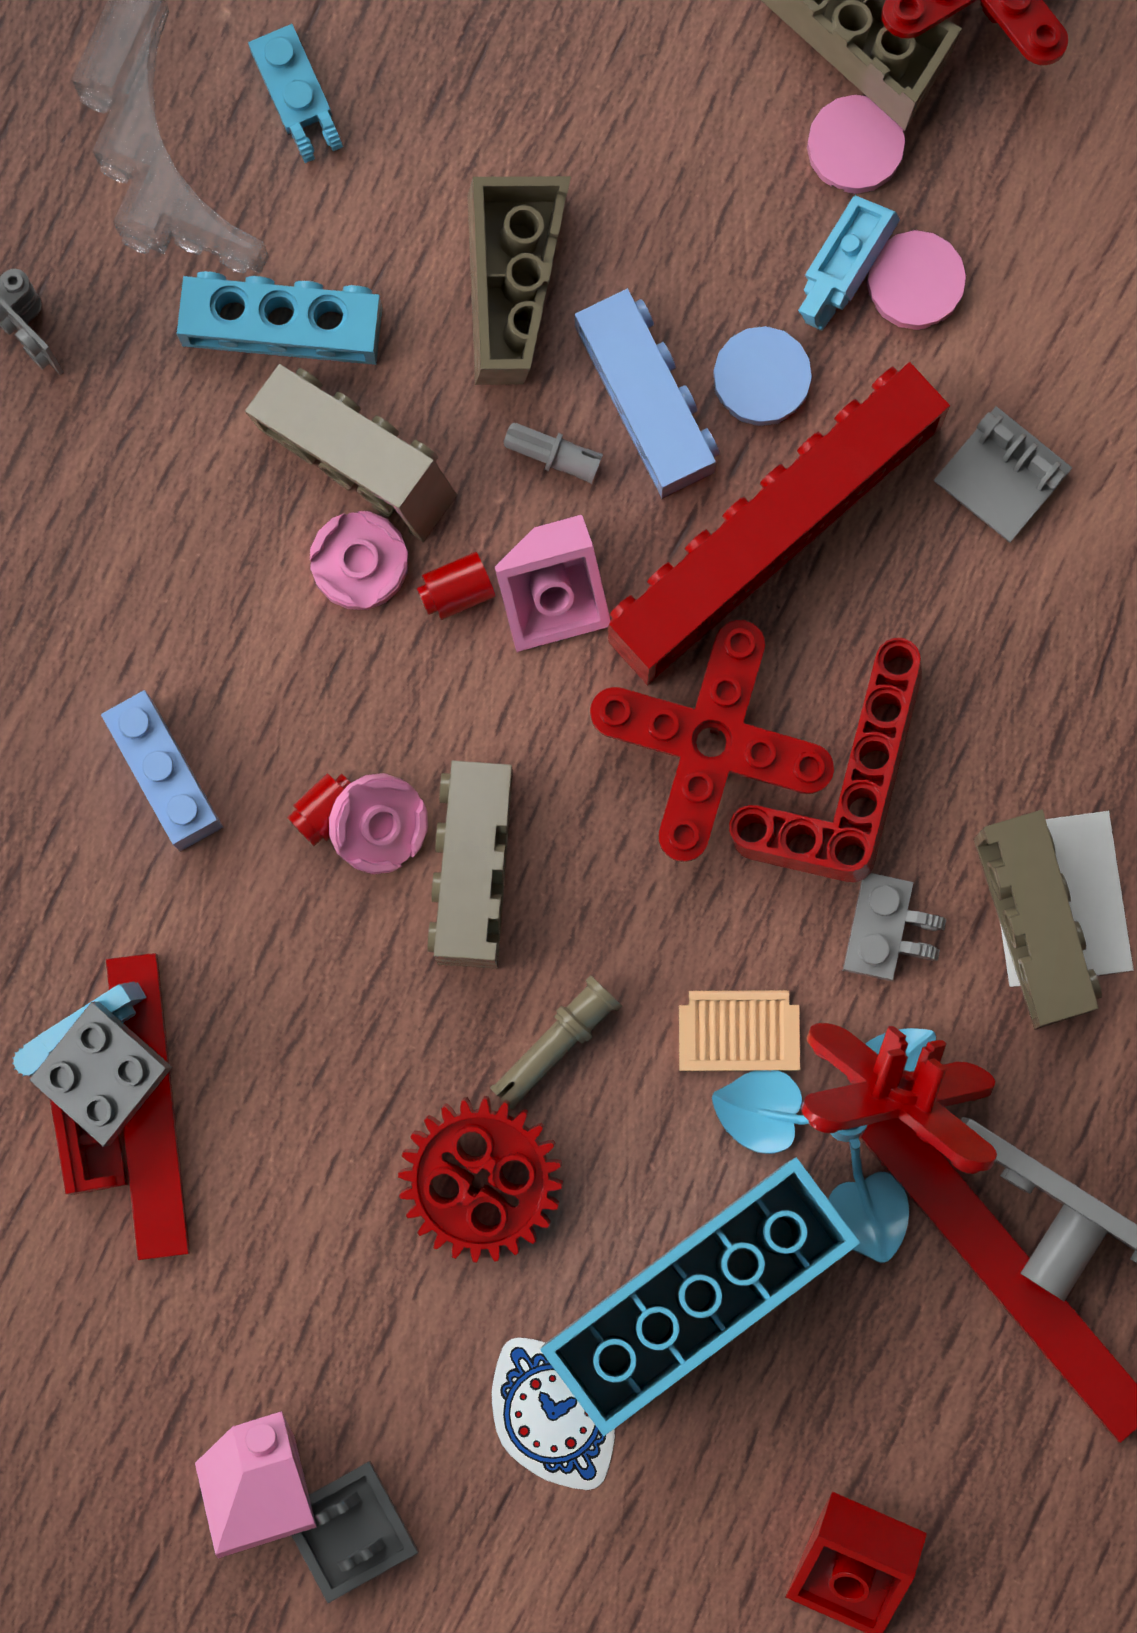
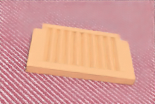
M789 990L689 991V1005L679 1006V1071H800V1006L789 1005Z

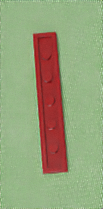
M151 953L106 959L109 990L118 984L135 982L140 985L147 997L133 1006L136 1014L125 1021L124 1024L169 1064L158 955ZM169 1071L124 1128L138 1260L190 1254L171 1074Z

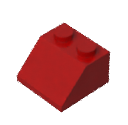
M832 1491L815 1523L785 1598L864 1633H883L915 1577L927 1533Z

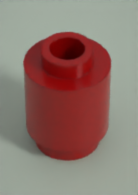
M327 773L292 805L295 810L287 819L313 846L317 845L322 839L326 842L330 839L329 817L336 798L351 783L343 774H340L334 780Z

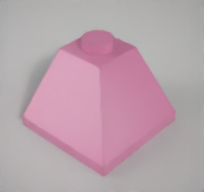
M582 515L534 527L495 566L516 652L609 627L611 620L594 547Z
M282 1411L233 1426L195 1462L217 1558L316 1528L295 1436Z

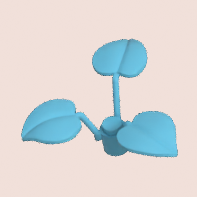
M918 1028L899 1029L907 1036L905 1041L908 1042L905 1052L908 1059L904 1070L910 1072L915 1070L922 1047H926L928 1042L936 1040L934 1031ZM886 1033L869 1040L866 1045L879 1054ZM778 1070L746 1073L729 1085L715 1091L712 1095V1103L716 1115L725 1130L739 1144L757 1153L775 1154L787 1150L795 1137L794 1124H809L804 1115H797L802 1103L799 1087L790 1076ZM868 1125L830 1133L839 1141L849 1142L855 1182H845L838 1185L832 1191L828 1200L860 1242L852 1250L876 1262H888L899 1249L906 1234L909 1219V1203L906 1192L895 1178L887 1172L874 1173L864 1180L859 1138L863 1135Z

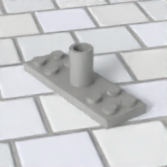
M962 1117V1122L995 1148L997 1152L995 1162L1005 1167L1000 1175L1002 1178L1029 1194L1036 1187L1063 1204L1021 1271L1022 1275L1065 1301L1107 1233L1135 1250L1130 1259L1137 1263V1224L974 1120Z

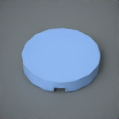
M767 326L747 328L731 337L719 351L713 372L715 393L721 404L723 403L725 408L730 411V414L739 421L757 426L778 424L789 418V415L795 413L806 400L812 379L810 361L800 342L785 331Z

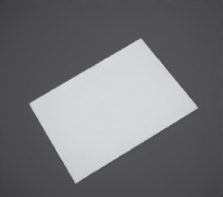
M1109 811L1046 819L1053 838L1059 869L1064 875L1070 891L1071 902H1069L1073 919L1079 922L1085 937L1086 950H1083L1087 969H1093L1096 975L1134 971ZM1001 927L1009 986H1020Z

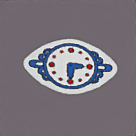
M520 1337L509 1340L503 1346L498 1358L492 1386L493 1416L496 1432L502 1446L517 1462L544 1480L575 1489H595L604 1481L613 1451L615 1429L605 1436L602 1435L540 1349L545 1342Z

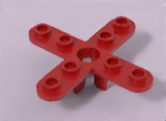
M886 0L881 14L882 21L886 29L893 35L905 39L915 38L977 0ZM980 0V5L983 7L982 11L992 23L999 24L1028 61L1037 65H1051L1063 57L1068 46L1067 31L1043 0Z
M746 620L728 622L718 631L695 709L620 687H610L602 690L595 696L590 707L592 724L602 735L680 758L658 835L662 851L675 861L689 862L695 860L707 848L729 772L802 794H815L822 791L828 786L834 774L833 759L822 746L743 723L765 649V640L762 632L756 625ZM707 728H710V733L717 735L721 731L726 738L725 750L718 756H705L697 748L698 735Z
M816 1023L810 1027L807 1042L813 1048L814 1053L833 1064L852 1083L851 1085L810 1093L805 1097L801 1111L814 1129L824 1133H835L841 1130L899 1118L915 1131L919 1139L933 1145L949 1158L951 1164L956 1169L965 1173L976 1174L993 1167L997 1157L995 1148L945 1108L946 1106L975 1101L990 1096L995 1086V1079L988 1071L968 1062L941 1064L940 1061L947 1045L943 1040L928 1042L926 1047H922L915 1070L911 1072L904 1070L908 1059L905 1053L908 1042L905 1041L907 1036L894 1026H888L879 1054L851 1032L840 1026L830 1023Z

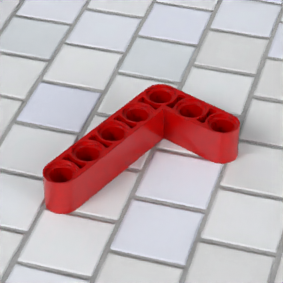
M892 638L885 641L876 653L833 823L758 805L741 807L733 814L729 822V832L736 850L743 857L845 882L861 881L871 873L876 861L922 679L921 656L918 648L912 641L905 638ZM897 657L906 658L912 663L911 669L901 675L890 673L886 666L892 659ZM884 704H893L901 710L899 716L890 722L877 720L873 715L876 709ZM872 751H881L889 759L882 768L869 769L862 764L864 756ZM860 798H869L877 804L875 811L866 817H857L849 809L852 803ZM760 823L767 828L764 837L757 842L742 840L741 832L748 824ZM800 834H808L815 839L813 848L804 854H797L789 849L791 840ZM849 845H856L861 847L865 854L857 864L845 865L837 859L840 850Z

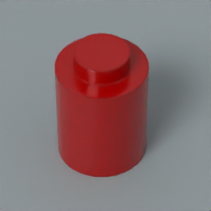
M473 552L423 574L422 578L425 585L416 588L427 614L430 615L437 612L441 620L496 597L477 552Z

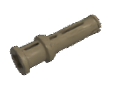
M591 975L585 980L587 983L585 989L567 1007L560 1006L556 1010L557 1014L554 1017L557 1021L495 1085L493 1084L490 1087L497 1096L501 1097L503 1102L505 1100L510 1101V1109L514 1110L517 1107L516 1105L578 1041L582 1044L585 1041L588 1042L593 1037L591 1031L611 1010L618 1011L622 1007Z

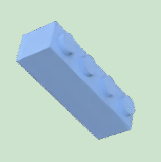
M627 288L575 313V328L661 498H664L713 474L716 465L714 457L720 455L708 428L700 431L692 416L698 410L686 385L678 388L670 372L676 367L664 342L656 345L648 329L654 326L648 308L642 299L634 302Z

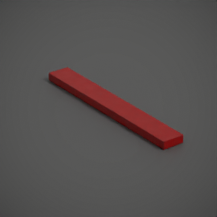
M899 1118L868 1125L860 1137L863 1143L901 1185L913 1202L1114 1439L1121 1443L1137 1429V1383L1066 1300H1061L1021 1274V1271L1030 1259L1029 1256L933 1145L919 1139L915 1131Z

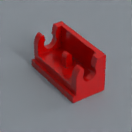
M50 1099L65 1194L77 1195L127 1185L119 1135L111 1145L103 1147Z

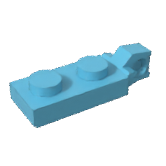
M853 196L805 274L808 281L804 292L807 297L798 311L806 324L822 331L835 314L836 308L843 310L848 304V300L851 301L900 221L895 211L859 196Z

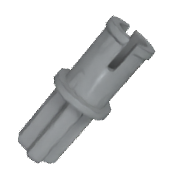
M512 423L509 426L504 439V446L506 448L546 463L544 470L549 471L551 467L576 476V478L587 481L592 484L603 456L602 453L585 449L562 439L563 434L558 433L557 437L553 438L518 423Z

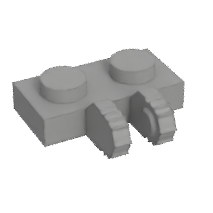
M870 873L865 879L861 880L842 971L892 981L898 954L938 961L940 950L933 945L901 941L905 924L919 926L929 931L945 929L946 919L928 913L908 910L913 882Z

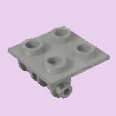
M7 270L0 276V327L9 335L17 330L18 332L15 336L24 346L23 349L41 369L50 364L61 375L64 371L49 346L27 325L41 310L42 303L40 297L29 281L28 276L22 270Z
M996 406L991 413L988 412L980 421L975 432L938 474L934 482L1010 543L1071 471L1072 467Z

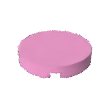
M851 95L837 98L820 110L811 124L807 150L810 164L823 182L831 187L833 185L839 189H844V192L858 194L874 191L891 180L902 161L905 137L903 129L867 96Z
M914 230L896 234L886 242L869 270L867 287L869 295H871V299L876 305L875 308L883 318L898 327L920 330L944 321L952 315L962 299L966 274L962 258L948 241L934 233Z
M357 511L358 513L346 515L344 513L333 517L318 531L310 549V569L318 589L331 602L347 609L369 610L386 603L400 590L408 573V551L401 533L388 519L370 511Z
M385 773L365 775L348 784L336 798L329 817V835L337 854L355 869L371 874L389 873L402 867L401 863L405 862L410 856L413 858L421 849L428 830L427 809L415 789L401 778Z

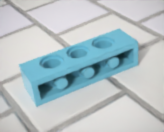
M203 271L198 272L197 277L183 276L177 336L183 347L376 365L382 304L380 295L372 294L371 289L363 286L348 285L343 287V291L325 290L322 284L312 281H296L293 287L275 285L274 280L261 276L246 277L245 282L226 280V276L220 273ZM236 302L245 307L242 315L235 320H225L220 317L222 308L229 303ZM279 307H287L294 312L291 320L283 325H275L268 321L270 313ZM326 312H336L343 317L341 323L336 328L330 330L320 328L317 325V320Z

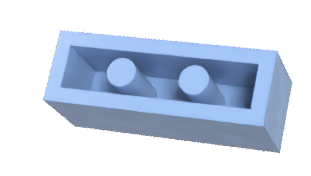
M145 690L101 714L170 841L179 851L223 828L157 707Z

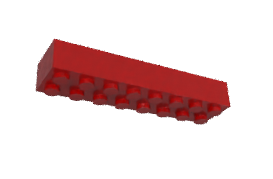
M911 362L907 363L899 371L894 366L886 370L872 384L871 387L874 391L862 404L857 399L847 404L835 416L834 420L837 423L825 436L818 431L809 437L797 450L800 456L792 465L786 469L780 464L770 471L760 482L763 488L753 499L748 501L743 496L722 515L725 521L714 533L711 534L707 529L699 533L685 547L688 554L675 567L670 562L664 564L648 579L647 583L650 587L637 600L633 595H629L611 611L609 615L613 619L608 627V642L647 686L941 430L950 405Z

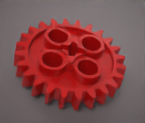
M484 1096L479 1109L474 1110L468 1097H464L461 1100L460 1113L458 1114L446 1103L441 1108L444 1121L440 1122L431 1115L424 1119V1123L430 1132L429 1135L415 1130L410 1136L413 1142L420 1147L419 1150L405 1149L402 1152L401 1156L413 1164V1167L401 1169L398 1173V1178L410 1181L412 1185L400 1192V1199H414L415 1205L406 1213V1217L408 1219L422 1216L425 1220L417 1232L419 1236L427 1234L431 1230L437 1233L433 1245L434 1249L437 1250L446 1241L453 1243L452 1258L456 1259L463 1247L470 1248L472 1261L477 1263L482 1249H488L495 1262L500 1258L501 1246L506 1245L514 1255H517L520 1251L518 1239L520 1236L532 1244L536 1242L537 1235L532 1227L533 1224L543 1228L549 1227L551 1220L542 1209H558L560 1201L549 1195L548 1192L556 1191L563 1187V1180L550 1176L551 1172L556 1171L562 1166V1160L547 1159L546 1156L556 1143L554 1140L539 1142L537 1137L540 1135L544 1124L541 1122L528 1128L524 1125L528 1110H522L514 1118L509 1115L510 1101L508 1100L502 1103L498 1111L491 1110L489 1096ZM468 1132L480 1134L487 1143V1151L480 1156L467 1154L462 1149L461 1136ZM448 1152L452 1154L460 1164L472 1173L478 1174L482 1168L490 1173L488 1177L489 1184L506 1194L515 1196L519 1200V1204L517 1206L511 1205L489 1185L484 1184L480 1190L474 1188L471 1185L474 1176L467 1170L445 1161L443 1153ZM511 1160H518L524 1163L529 1171V1179L522 1184L509 1182L504 1177L503 1165ZM440 1174L452 1176L459 1185V1193L451 1198L440 1196L433 1187V1178ZM483 1202L496 1205L501 1213V1221L493 1226L482 1224L475 1215V1207Z

